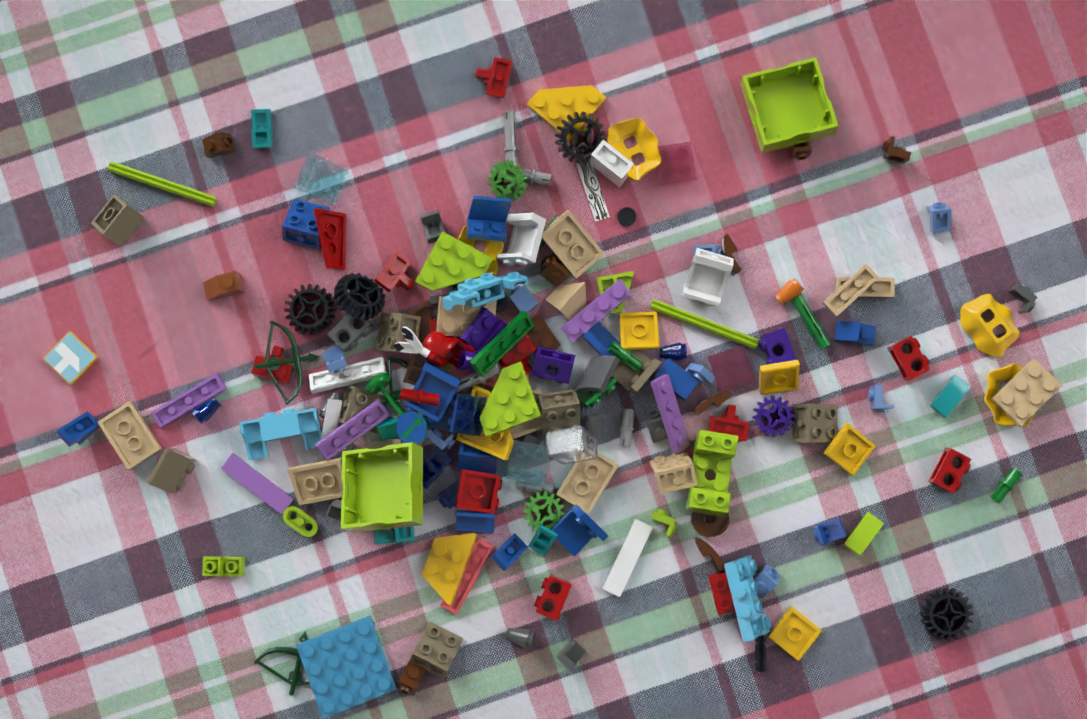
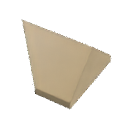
M586 283L559 285L546 298V301L569 321L586 307Z

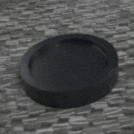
M629 207L622 208L617 215L618 222L626 227L633 225L636 221L635 211Z
M506 296L496 300V312L501 313L505 311L508 307Z

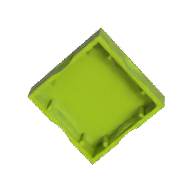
M816 57L790 63L782 68L767 69L742 76L740 86L761 153L836 134L839 125L831 101L826 94L824 79Z
M411 442L388 445L379 449L365 448L342 451L343 496L341 500V529L355 533L423 525V447Z

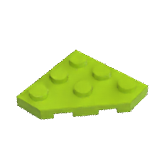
M442 231L415 283L433 292L441 288L463 283L466 279H477L486 273L493 258Z
M522 362L503 368L479 418L486 437L542 417Z

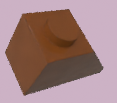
M237 271L220 274L203 282L207 301L245 292L241 274Z

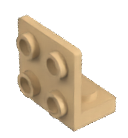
M687 452L673 453L672 456L668 457L658 456L654 460L649 461L655 474L660 495L698 486L694 465Z

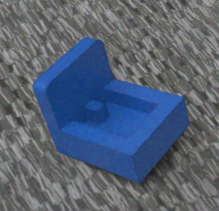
M840 517L820 523L814 527L815 539L820 542L821 546L827 542L847 536Z

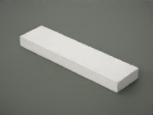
M383 357L347 365L344 366V370L338 373H334V371L329 373L326 370L309 374L310 389L312 394L372 380L381 373H387L385 360Z
M638 519L634 520L602 589L618 597L621 596L651 533L652 526Z

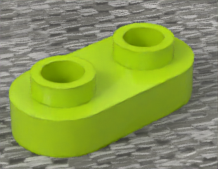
M297 506L285 509L283 513L284 522L305 537H311L318 532L319 524L317 520ZM292 512L297 514L296 519L291 518ZM308 523L312 524L313 526L311 531L307 530L306 525Z

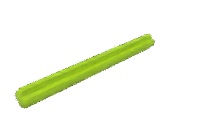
M115 162L109 163L108 171L212 207L216 204L217 198L215 196Z
M655 299L651 303V310L747 347L756 349L759 340L757 338Z

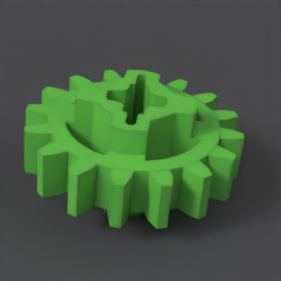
M504 160L495 164L494 168L489 170L492 175L487 177V179L491 180L488 186L493 187L491 193L496 192V198L511 199V202L526 193L524 188L528 186V183L524 182V180L528 176H523L522 174L525 169H518L519 163L513 165L512 160L509 162Z
M544 491L543 495L536 492V498L531 495V502H525L528 508L523 509V512L528 513V515L524 517V520H530L528 527L534 525V531L536 532L544 521L550 519L553 522L543 526L551 530V527L561 520L560 516L565 515V512L560 511L564 504H558L560 498L554 499V493L547 496V491ZM546 499L542 504H535L538 500ZM552 503L557 508V514L551 510ZM547 506V512L549 514H545L541 518V512L539 511V509H544ZM531 510L536 512V521L531 516Z

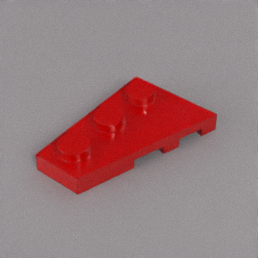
M320 208L313 209L326 269L345 270L346 214Z

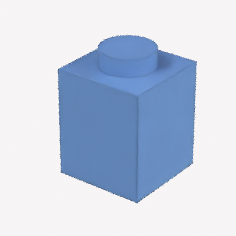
M525 285L515 287L511 291L512 295L509 296L520 312L526 311L529 313L539 305Z

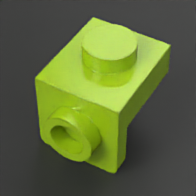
M658 508L657 512L652 511L650 518L668 524L664 535L670 537L676 531L678 525L675 523L676 519L669 517V512Z

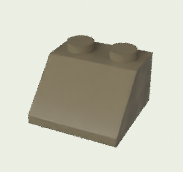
M114 193L91 224L102 235L121 247L128 242L132 232L140 227L144 216Z
M165 448L146 483L170 493H177L184 488L186 484L184 480L194 470L196 459L177 448Z

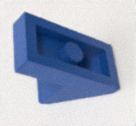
M837 321L835 340L874 345L876 326L861 324V322Z
M87 411L58 429L56 434L71 447L75 443L82 444L100 426L98 421Z
M514 533L494 552L491 558L505 571L528 546Z

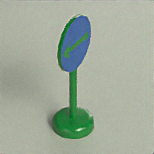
M385 372L377 375L366 385V391L369 394H376L380 391L400 415L397 422V434L400 440L404 443L413 442L419 445L427 436L428 427L425 418L415 411L404 413L385 389L390 382L389 375Z

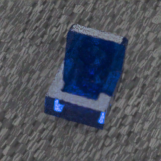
M459 480L439 493L440 498L438 500L444 508L448 507L451 509L455 506Z

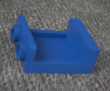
M426 362L413 390L420 391L422 389L423 392L440 394L438 407L423 403L418 405V402L407 400L404 404L408 406L407 409L409 411L420 412L425 415L424 418L435 423V421L440 422L462 379L430 362Z

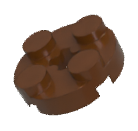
M691 512L690 521L693 528L705 537L721 535L725 532L730 522L729 513L724 517L713 515L715 521L707 523L706 514Z

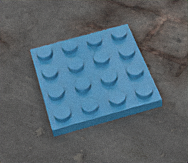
M370 616L296 644L323 719L397 689Z

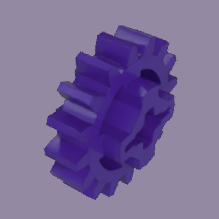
M772 395L770 400L764 397V403L757 402L759 408L753 409L757 414L752 416V419H757L754 426H760L759 433L765 431V436H769L772 433V437H776L777 432L780 436H783V430L790 431L788 424H794L790 418L795 417V414H790L793 407H787L788 400L781 402V396L775 400L774 395ZM768 404H773L771 409H763ZM781 408L784 409L786 416H783ZM775 412V416H777V419L771 421L772 417H770L769 414ZM761 416L764 417L766 425L763 424ZM778 423H782V424H783L780 428H778V429H773V428H775V425H776V424H778Z

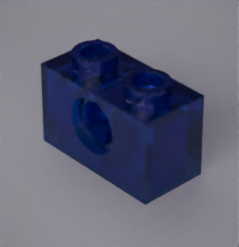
M459 393L453 432L470 436H481L482 424L479 418L486 405V397Z
M439 447L423 463V487L425 489H429L454 460Z

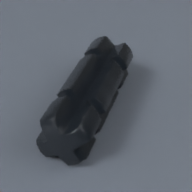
M761 635L755 639L757 642L755 644V660L757 661L755 663V670L757 672L766 671V635Z

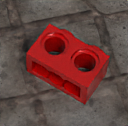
M908 336L887 347L905 381H910L931 370L928 358L919 349L921 348L920 343L912 336ZM903 344L909 347L908 354L903 353ZM913 361H916L919 365L917 371H914L911 367Z
M945 448L928 482L948 493L958 491L962 485L961 479L963 475L967 474L971 467V464H969L971 458L952 448ZM954 458H957L959 460V466L957 468L953 467L952 461ZM945 475L950 477L948 485H945L943 481Z
M726 571L708 574L718 615L734 612L735 607Z
M550 574L549 578L545 577L541 586L544 589L542 596L538 595L534 606L537 607L536 613L558 621L572 583ZM552 583H559L561 590L557 593L550 590ZM551 601L554 607L552 610L547 611L543 608V603Z

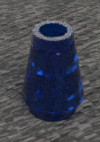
M678 342L660 347V359L679 361L687 359L686 343Z
M213 397L194 407L195 410L192 413L202 424L204 421L207 422L222 405Z

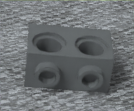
M348 314L327 335L343 351H352L358 345L357 341L362 336L365 338L372 331L371 327L373 324L369 320L366 321L363 318L362 328L355 329L354 323L358 318L352 319V316ZM343 333H348L350 336L346 343H342L340 339Z

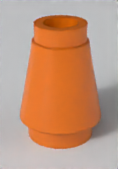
M795 278L789 279L775 298L783 305L801 295L804 288Z

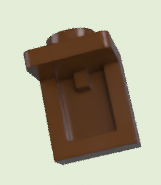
M217 132L202 139L207 158L215 157L224 152L232 153L235 151L230 133Z
M809 141L789 146L791 159L804 160L810 157L812 146H809Z
M554 253L549 257L546 256L540 263V275L555 287H558L570 275L567 269L556 262V255Z
M409 661L398 682L397 688L405 695L414 696L426 669Z

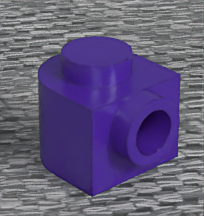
M460 350L458 369L475 372L470 361L478 353Z

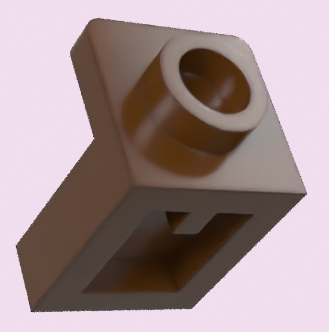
M891 136L883 143V158L905 164L910 160L911 152L906 151L904 147L896 146L894 148L895 137Z

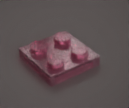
M691 141L658 146L661 156V163L656 167L658 186L697 179Z
M744 345L707 357L712 374L716 377L714 380L719 393L756 382Z

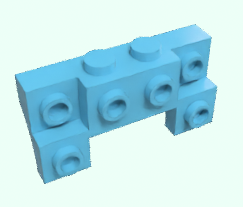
M518 272L508 273V276L503 275L495 277L491 273H485L477 279H466L464 283L458 284V291L450 292L448 296L442 297L443 308L451 311L459 304L474 308L504 298V289L513 290L518 284L526 285L528 284V279Z
M318 408L295 412L294 409L283 410V414L275 415V412L263 414L264 418L239 422L248 460L269 457L267 441L303 435L305 449L307 450L316 448L315 444L321 440L322 435Z
M747 555L724 564L743 642L755 640L758 636L766 635L770 631L769 628H771L770 618L766 617V613L763 612L762 604L757 596V584L753 580V576L756 574L755 571H757L756 561L752 560L751 555Z

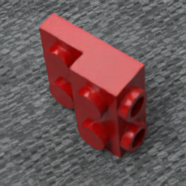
M461 469L455 508L494 514V511L499 506L497 493L502 488L501 475Z

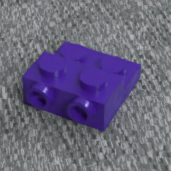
M482 307L460 338L479 353L507 324L498 319L487 308Z

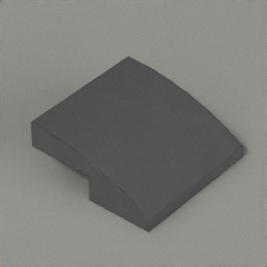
M606 355L591 358L575 391L592 395L593 391L603 393L619 359L616 356Z

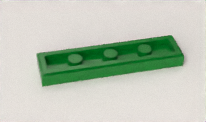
M526 311L519 313L470 361L478 376L483 377L534 327Z

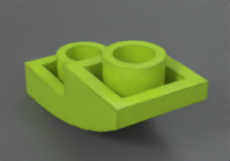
M867 512L843 545L860 556L884 523Z
M203 556L202 576L243 577L245 576V557Z

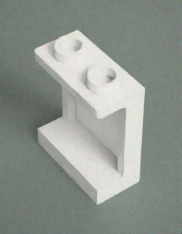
M605 140L594 150L590 159V165L619 188L628 178L626 174L634 165V163Z
M533 212L508 214L506 222L514 225L507 254H498L497 258L503 260V264L508 266H514V264L526 266L527 263H535L546 219Z
M697 248L682 295L691 301L698 300L708 306H719L729 273H731L734 259Z

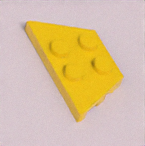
M462 534L434 539L421 575L448 605H452L478 534Z

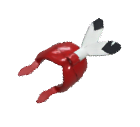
M408 327L402 328V335L407 342H397L394 344L396 350L404 353H420L428 362L437 367H443L447 363H451L458 368L459 361L449 357L441 358L457 344L466 351L475 352L474 348L469 344H465L458 338L445 337V333L440 331L429 333L421 344L414 332Z

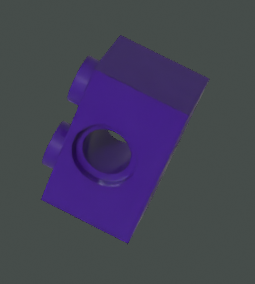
M785 328L760 337L759 345L762 352H766L768 357L766 359L767 365L796 360ZM774 346L781 348L782 353L780 356L773 354Z
M538 346L531 375L540 379L555 380L557 383L569 384L576 355Z

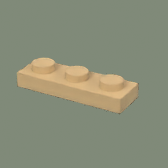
M864 264L823 302V305L837 317L879 277L867 264Z
M850 277L835 278V291ZM878 278L859 297H895V278Z

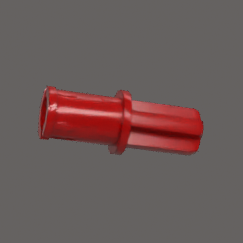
M402 388L400 393L401 400L418 402V405L423 403L438 407L440 394L423 392L422 389L417 391Z

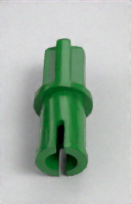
M616 341L610 344L611 348L608 347V352L612 353L620 359L621 363H625L634 371L638 372L643 367V362L633 356L630 350H625L617 344Z
M1012 467L1007 476L999 481L1000 485L991 495V499L998 504L1001 503L1009 491L1014 490L1013 486L1023 474Z

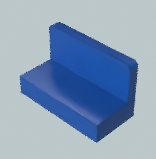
M600 322L582 336L600 356H614L607 351L608 347H612L610 344L613 341L620 345V342Z
M667 359L653 376L654 379H657L662 375H669L674 393L682 400L688 397L698 383L696 378L670 359Z
M461 442L458 470L465 469L496 474L498 457Z
M456 511L455 531L494 533L495 513Z

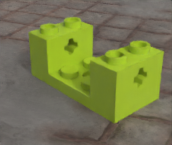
M705 430L698 431L695 436L692 458L698 486L688 488L685 511L720 517L728 514L731 493H728L732 459L735 457L738 436ZM708 470L713 471L715 479L707 480L705 472Z

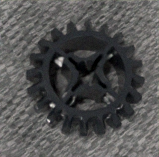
M582 111L579 117L578 112H574V118L568 114L567 122L563 119L561 120L564 126H557V129L561 132L555 133V137L560 138V140L555 141V144L561 145L557 150L563 152L562 156L564 158L568 157V161L572 162L575 159V163L579 164L582 159L583 163H587V157L591 159V154L603 140L606 141L605 138L601 137L606 134V131L600 130L603 124H597L599 119L597 117L593 118V114L589 113L586 116V112ZM580 122L588 123L586 127L583 126L580 130L573 127V125ZM592 129L594 132L593 143H591L589 140V136L592 133ZM568 131H569V132L571 133V135H572V139H571V141L569 142V144H570L569 146H568V144H567V134H568ZM576 133L584 135L582 137H584L583 140L585 142L578 140ZM582 145L588 148L584 152H572L575 148L578 149Z
M354 273L346 274L337 282L334 288L333 299L336 300L335 305L340 306L339 311H345V316L351 315L352 319L355 317L359 321L363 318L366 321L370 318L374 319V317L380 314L385 305L383 288H379V285L373 282V278H367V274L365 276H361L360 273L356 275Z
M308 284L307 290L304 285H301V292L295 288L294 292L296 295H288L292 301H285V304L290 306V308L284 309L285 312H290V314L285 316L287 320L292 319L289 325H296L294 330L298 332L301 329V334L304 335L307 330L309 335H313L314 329L317 334H320V327L326 331L327 327L325 324H333L329 318L336 317V315L331 314V311L337 310L336 307L330 306L335 303L334 299L329 300L332 294H325L327 289L322 288L320 290V286L317 284L314 289L312 284ZM318 295L321 298L319 300L309 302L305 298V296ZM300 301L302 304V310L298 313L299 315L297 316L296 307L298 302ZM324 303L325 313L321 319L319 315V309L322 307V304ZM306 304L313 307L312 310L315 315L308 312L309 309ZM312 317L317 323L305 325L300 321Z
M944 587L942 591L937 588L936 595L933 592L929 593L931 599L924 598L927 604H921L920 606L925 609V612H920L919 614L925 617L921 620V623L927 624L925 630H931L930 635H937V638L940 640L945 637V640L950 641L951 636L955 640L958 639V633L964 636L963 629L970 630L967 623H973V620L969 619V616L974 615V612L969 611L973 606L972 604H966L969 598L963 597L962 592L956 593L954 588H951L950 591L947 587ZM950 598L957 602L960 611L953 609ZM941 601L940 607L934 610L936 604ZM946 610H947V611H950V612H952V613H954V614H949V616L947 615V617H945V616H943V615H940V614H944V612H946ZM933 617L941 619L944 629H940L935 624ZM956 618H959L957 624L953 626L954 620Z

